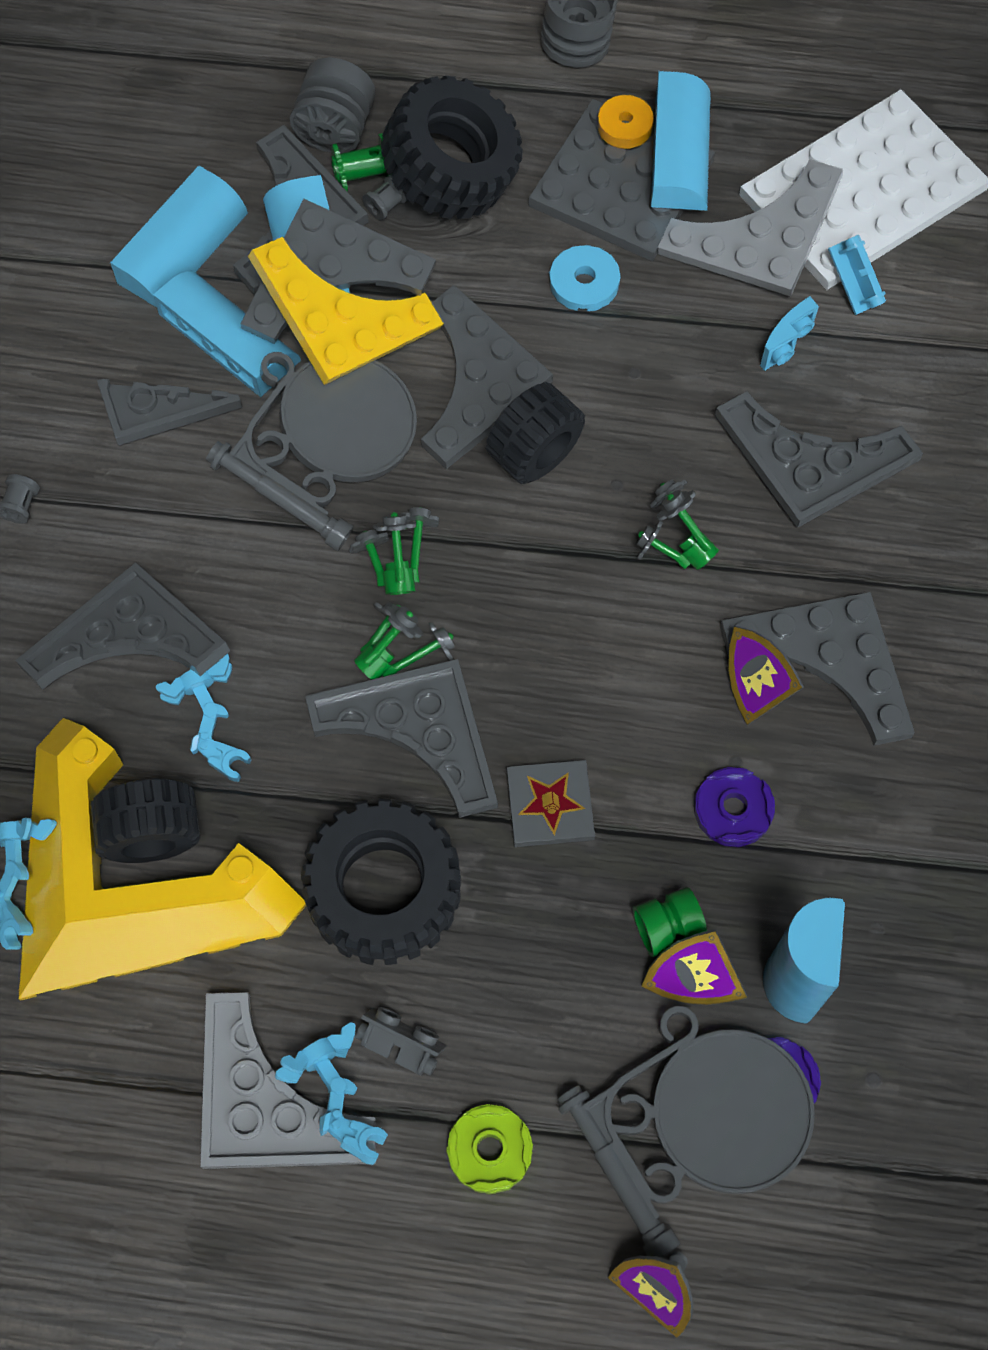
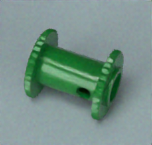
M383 133L378 134L379 145L342 154H340L337 144L331 146V162L335 179L347 192L348 181L386 173V176L389 175L383 163L385 157L381 153Z

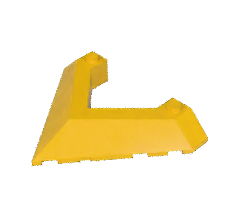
M62 718L36 747L31 821L38 824L40 820L52 819L57 822V825L45 840H38L30 836L29 879L27 880L24 916L31 923L33 934L31 936H23L19 985L20 1001L37 997V994L56 989L65 990L98 982V979L113 975L118 977L183 961L186 957L206 952L211 954L239 947L243 943L263 938L268 940L280 937L306 907L305 900L269 865L240 843L236 845L212 875L103 889L100 874L101 857L95 851L90 804L93 798L100 793L122 768L123 763L114 748L85 726Z

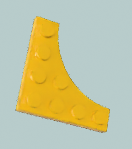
M283 237L253 249L248 255V258L324 385L438 330L444 324L426 293L407 299L386 301L359 297L336 288L324 281L300 261Z

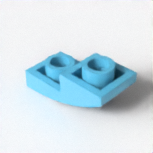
M810 296L791 309L772 331L765 345L760 364L764 371L775 364L779 366L786 363L794 355L797 338L807 335L813 329L819 306Z

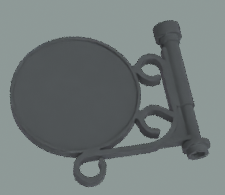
M282 352L269 353L262 360L260 376L267 385L276 387L252 418L247 431L232 451V445L227 442L223 445L218 441L211 448L206 461L211 463L210 468L216 471L222 466L253 486L255 491L319 532L320 536L326 539L325 544L338 552L351 534L354 526L342 518L338 521L334 517H329V512L322 508L331 503L336 492L334 480L341 482H364L379 478L393 470L406 456L415 436L417 415L414 401L403 381L390 368L376 360L324 385L310 361L294 373V363L288 355ZM272 363H279L287 370V374L277 387L278 377L272 375L267 369V366ZM283 392L279 410L282 433L268 430L262 432L256 440L257 446L267 441L277 443L281 448V453L276 456L260 459L252 445V433ZM289 448L300 462L314 471L304 478L301 487L271 468L285 461ZM319 482L327 487L328 494L324 497H316L307 492L306 489L311 483Z
M684 1006L669 1008L663 1014L660 1021V1032L667 1043H672L674 1037L668 1031L667 1022L672 1016L682 1015L691 1024V1032L686 1037L626 1073L611 1088L587 1103L584 1102L591 1096L588 1091L583 1092L580 1086L574 1087L557 1099L561 1105L558 1109L561 1115L569 1112L572 1114L595 1152L596 1160L643 1235L641 1238L645 1243V1246L642 1247L647 1256L660 1258L680 1246L681 1243L672 1229L667 1230L664 1223H660L658 1219L660 1216L651 1201L657 1204L672 1202L679 1195L684 1175L702 1187L727 1194H746L770 1187L782 1180L800 1162L809 1146L814 1128L815 1111L812 1092L803 1071L790 1054L775 1042L747 1031L721 1030L695 1038L698 1032L697 1017L690 1009ZM675 1053L660 1076L653 1106L639 1095L628 1094L620 1099L622 1105L628 1103L640 1105L645 1113L644 1121L636 1127L613 1125L611 1106L617 1092L626 1083ZM654 1119L660 1144L674 1166L668 1163L653 1164L646 1170L645 1176L650 1177L657 1171L668 1172L674 1180V1189L669 1195L659 1196L651 1190L617 1134L637 1135L643 1133L648 1128L650 1121Z

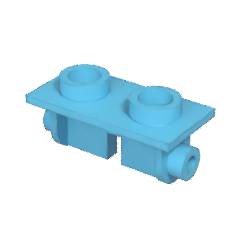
M859 234L828 248L855 315L879 306L886 301L884 297L886 293L881 290L864 248L865 241L861 240Z

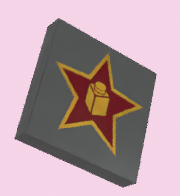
M586 760L507 767L514 847L595 840Z

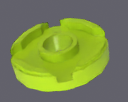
M486 1104L471 1108L457 1120L449 1133L447 1154L451 1170L462 1184L475 1192L495 1194L511 1189L523 1179L531 1165L533 1143L528 1127L519 1116L504 1106ZM487 1137H494L502 1144V1154L493 1161L482 1159L477 1152L478 1144Z

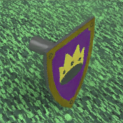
M737 626L734 627L729 646L730 682L739 710L746 724L749 725L803 689L804 686L785 653L771 640L755 631Z
M716 929L681 939L662 951L650 965L641 986L662 997L684 1003L708 1005L747 998V993Z
M674 1251L668 1260L652 1256L627 1258L618 1264L608 1276L615 1285L676 1338L685 1330L692 1318L693 1299L689 1283L683 1272L686 1269L688 1260L682 1253Z

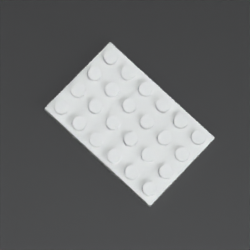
M899 90L740 187L739 195L756 212L783 195L799 178L809 159L843 169V177L804 265L817 281L828 290L841 282L828 248L859 234L861 240L865 241L864 248L870 262H873L988 189V177L902 90Z

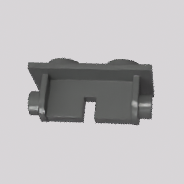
M379 1007L378 1010L372 1008L363 1014L361 1019L369 1022V1025L362 1023L355 1038L361 1040V1046L385 1058L390 1056L394 1045L400 1047L401 1049L395 1063L420 1076L423 1073L429 1076L432 1075L438 1063V1060L432 1058V1055L437 1057L447 1047V1045L438 1041L439 1036L435 1032L421 1026H416L414 1029L400 1022L401 1016L384 1007Z

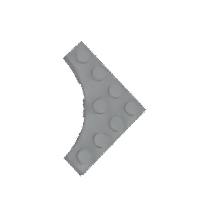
M809 159L799 178L783 195L768 206L741 218L714 223L688 222L671 218L659 243L658 255L792 296L843 177V169Z
M249 993L206 994L201 1168L366 1164L340 1147L341 1142L328 1131L325 1135H320V1117L327 1113V1109L310 1103L298 1095L285 1082L275 1078L276 1072L265 1058L254 1031ZM342 1114L345 1119L355 1120L376 1127L375 1117H357ZM372 1140L367 1141V1147L376 1152V1142Z

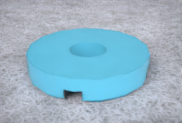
M589 245L573 246L561 252L553 261L549 273L552 294L559 303L578 311V308L596 311L607 306L616 297L621 278L619 265L612 255L601 248ZM581 274H587L593 277L594 280L583 284L578 282L576 277Z

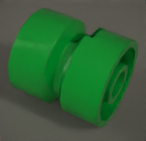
M689 887L666 894L665 902L663 903L652 899L633 906V915L639 935L651 957L659 956L662 951L681 939L707 931L701 907Z

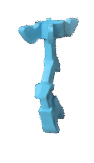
M226 654L202 676H199L190 669L180 677L175 678L171 685L165 681L157 684L156 689L161 693L160 698L162 701L173 705H179L185 694H195L204 714L199 732L191 740L190 750L192 754H196L199 751L208 759L207 762L211 767L222 773L229 780L239 782L241 779L240 774L230 769V766L236 760L250 764V756L241 749L212 740L217 717L228 718L229 714L223 706L213 702L207 688L214 681L227 683L230 678L232 664L229 663L230 658Z
M23 818L22 821L0 823V846L5 847L6 853L5 872L0 880V943L6 950H19L22 947L17 935L31 936L33 934L31 923L10 899L17 881L29 879L28 870L22 863L21 841L30 840V836L38 840H45L56 827L57 822L55 820H40L37 824L31 821V818Z
M351 1022L341 1028L340 1035H330L327 1038L316 1040L302 1051H299L295 1058L290 1055L281 1058L280 1064L283 1067L276 1071L275 1078L286 1083L297 1084L305 1069L308 1072L316 1070L329 1091L327 1113L320 1117V1135L323 1136L328 1131L341 1142L340 1147L359 1158L362 1162L374 1165L379 1154L370 1150L366 1142L372 1140L383 1145L388 1134L379 1127H373L355 1120H348L342 1116L344 1094L354 1095L357 1091V1086L352 1081L341 1078L330 1062L335 1056L346 1057L355 1036L356 1026Z

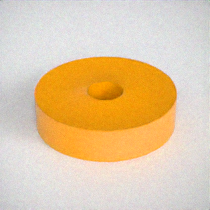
M619 95L612 97L599 110L598 132L602 139L611 146L622 149L638 147L651 136L654 121L653 111L644 100L636 96Z

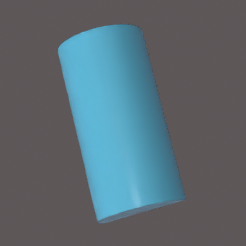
M818 899L800 909L766 963L763 974V986L766 996L776 1011L790 1020L800 1023L811 1021L839 986L845 910L843 899Z

